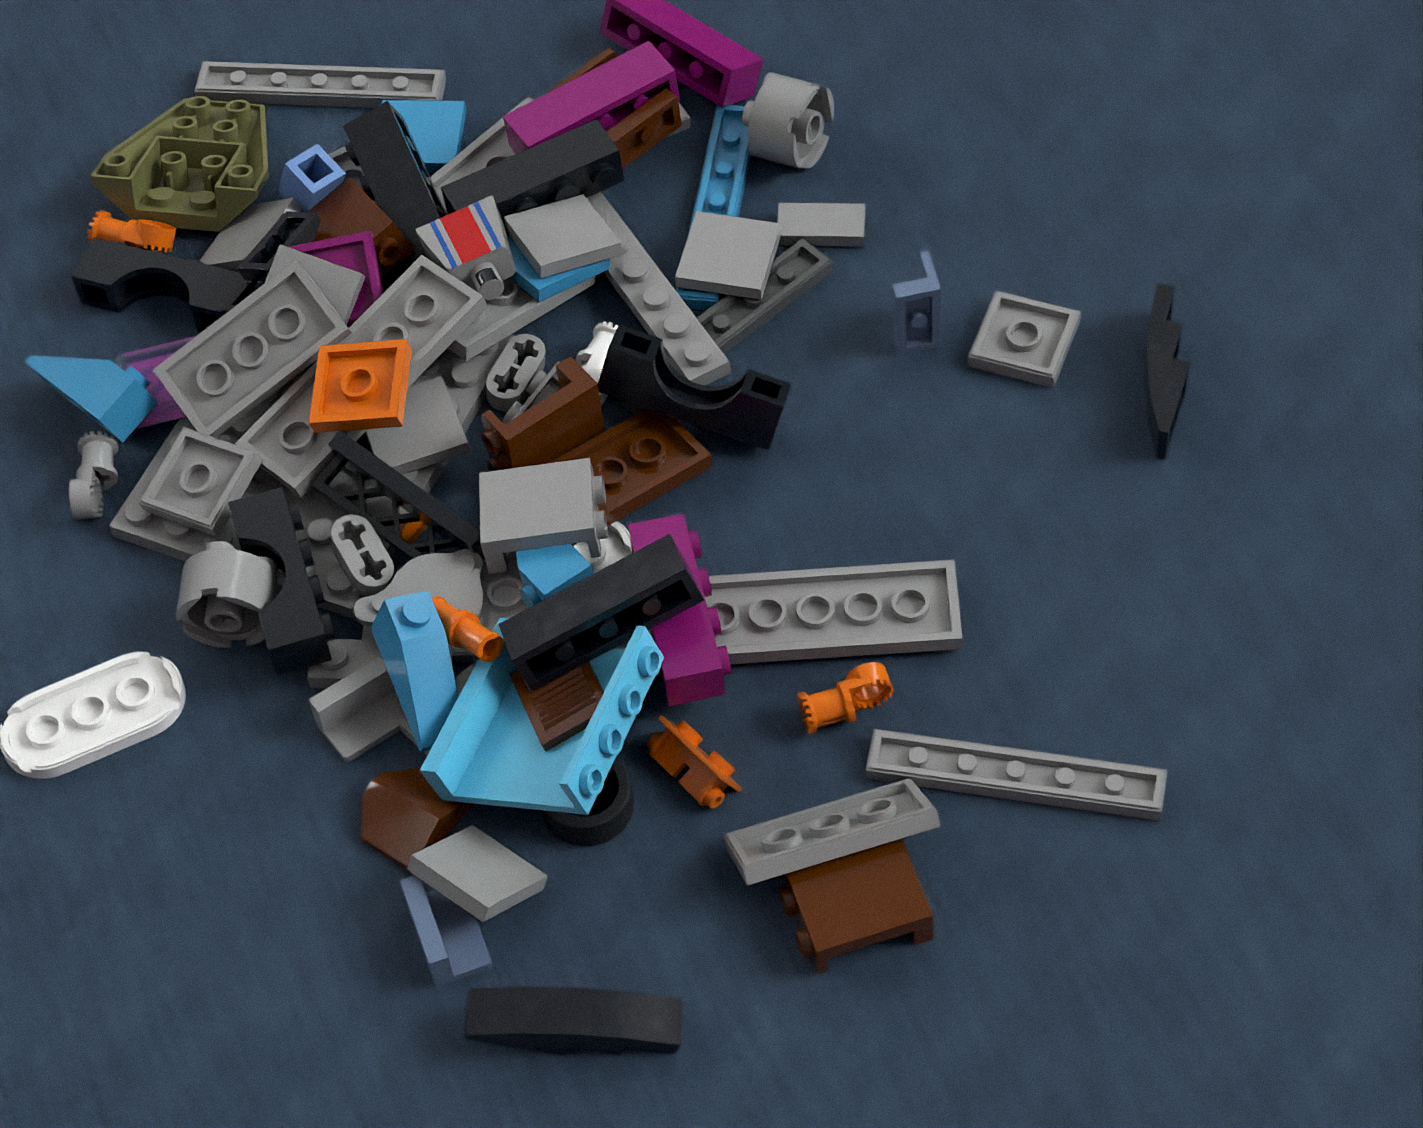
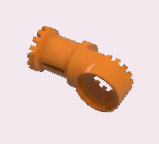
M99 210V212L95 213V217L92 218L94 223L89 222V226H92V229H87V233H90L87 236V239H90L89 244L93 238L110 242H122L127 246L139 249L142 246L147 249L148 245H150V250L158 247L157 251L161 252L162 248H164L163 252H167V250L172 252L176 227L146 219H139L138 221L132 219L126 222L112 218L111 213L104 210Z
M870 662L852 669L846 675L845 680L836 682L835 688L810 695L804 691L797 693L799 710H804L805 712L800 714L801 718L806 717L803 719L805 730L811 735L816 733L817 728L843 720L848 724L856 722L855 711L868 707L872 709L874 708V703H877V706H881L880 701L883 700L886 703L888 701L887 696L891 698L894 689L885 666L878 662Z

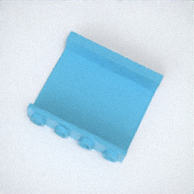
M500 617L498 623L496 624L493 632L499 634V636H501L502 639L503 636L498 624L509 618ZM636 626L626 649L613 648L590 660L589 662L604 693L586 729L545 751L509 673L517 668L510 658L503 639V649L495 660L483 662L479 658L420 772L439 798L444 801L588 815L597 795L604 786V781L617 754L623 747L626 735L636 715L642 708L643 700L655 676L660 671L664 656L645 626Z

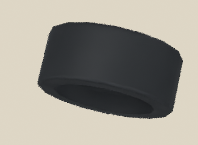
M617 757L605 779L606 782L611 783L616 793L615 800L604 811L592 816L582 817L564 812L542 810L546 826L558 839L576 846H595L609 842L624 831L633 816L635 800L628 770Z

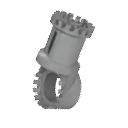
M91 431L90 435L85 433L84 437H81L80 441H78V452L82 455V463L77 470L76 479L70 480L69 483L70 506L75 520L101 517L103 514L98 513L103 512V508H101L103 506V501L101 502L103 496L101 493L104 490L111 489L118 480L117 470L113 467L114 455L118 452V440L113 435L108 437L106 432L102 435V431H98V434L95 435L94 431Z

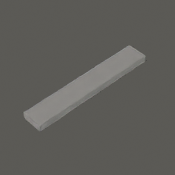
M202 61L194 92L195 96H204L216 101L230 102L240 99L253 104L375 108L382 104V100L442 101L446 85L445 70Z
M879 729L873 730L865 770L866 779L895 783L909 778L919 787L1161 821L1167 779L1166 769Z

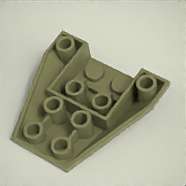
M204 96L184 98L106 153L90 175L91 184L131 219L137 221L139 219L153 220L181 229L220 232L258 197L269 178L265 105L251 104L246 100L240 99L228 102L210 100Z

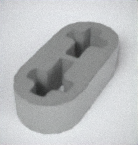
M519 334L507 342L486 379V399L491 407L507 412L516 401L520 404L525 402L529 395L526 392L527 387L538 372L544 370L546 350L540 338L531 334ZM527 352L533 354V357L527 356L521 366L518 365V356L523 357ZM510 379L513 380V389H507L505 393L498 391V388L504 389Z
M349 514L337 519L331 528V547L353 588L364 597L381 592L394 578V564L372 525L366 518L359 515ZM351 533L353 537H360V549L357 550L350 539L344 540V534ZM368 562L374 573L381 572V579L374 580L371 575L365 576V563Z

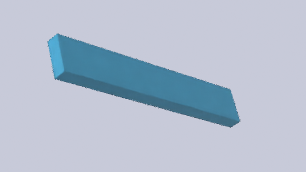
M719 105L716 106L690 229L696 211L739 217L751 159L748 151V126L742 123V114L745 106L728 105L723 108ZM676 288V292L689 309L708 310L722 298L720 293Z

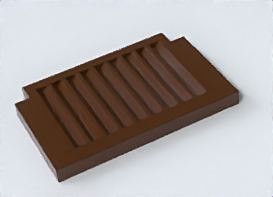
M589 661L533 691L518 669L509 673L545 751L586 729L604 693Z

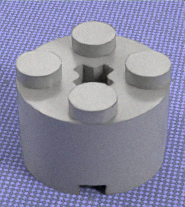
M773 72L768 73L764 78L763 85L755 101H748L742 114V123L748 126L749 154L794 168L802 167L809 169L813 167L823 154L829 136L822 134L825 121L833 123L834 100L831 91L819 84Z
M214 541L208 543L205 551L191 556L183 566L176 611L177 622L179 620L183 622L182 630L192 639L215 647L231 648L232 640L246 639L245 646L263 641L265 636L258 612L275 599L277 587L276 563L267 557H258L248 552L235 550L233 545L228 542Z

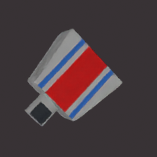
M492 195L415 229L426 258L483 295L485 300L499 297L504 291L503 280L512 277L516 272L506 230Z

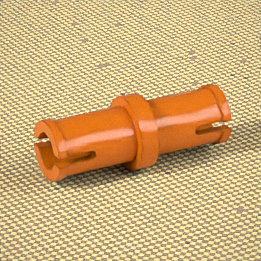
M441 596L432 597L449 644L456 648L467 649L483 662H491L500 655L503 649L502 637L480 624L477 615L467 609H457Z

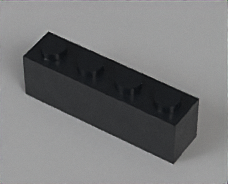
M386 101L343 125L350 141L345 144V148L353 163L357 167L361 166L365 176L360 178V182L366 194L373 201L376 200L378 207L395 223L413 248V252L398 264L401 270L404 271L421 255L426 257L415 229L442 218L447 213L404 118Z
M596 119L441 187L448 214L492 195L504 224V216L582 194L587 198L625 181L619 149Z
M668 534L498 625L512 662L533 691L630 640L636 626H645L649 630L704 601V598L688 563L671 534Z

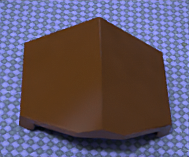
M421 767L380 773L371 780L362 797V842L406 870L412 854L445 839L474 805V803L444 801L440 799L420 772Z

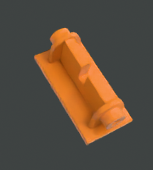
M662 715L658 718L667 729L663 733L656 732L647 741V746L650 748L649 755L674 778L686 766H689L690 769L678 782L701 806L708 805L711 809L718 807L725 798L723 790L728 785L738 792L743 789L730 777L735 768L715 750L708 756L698 746L703 740L702 736L688 723L681 720L675 725Z

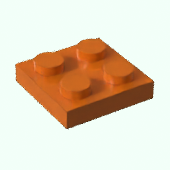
M407 339L319 346L309 416V425L314 433L403 427L412 348Z

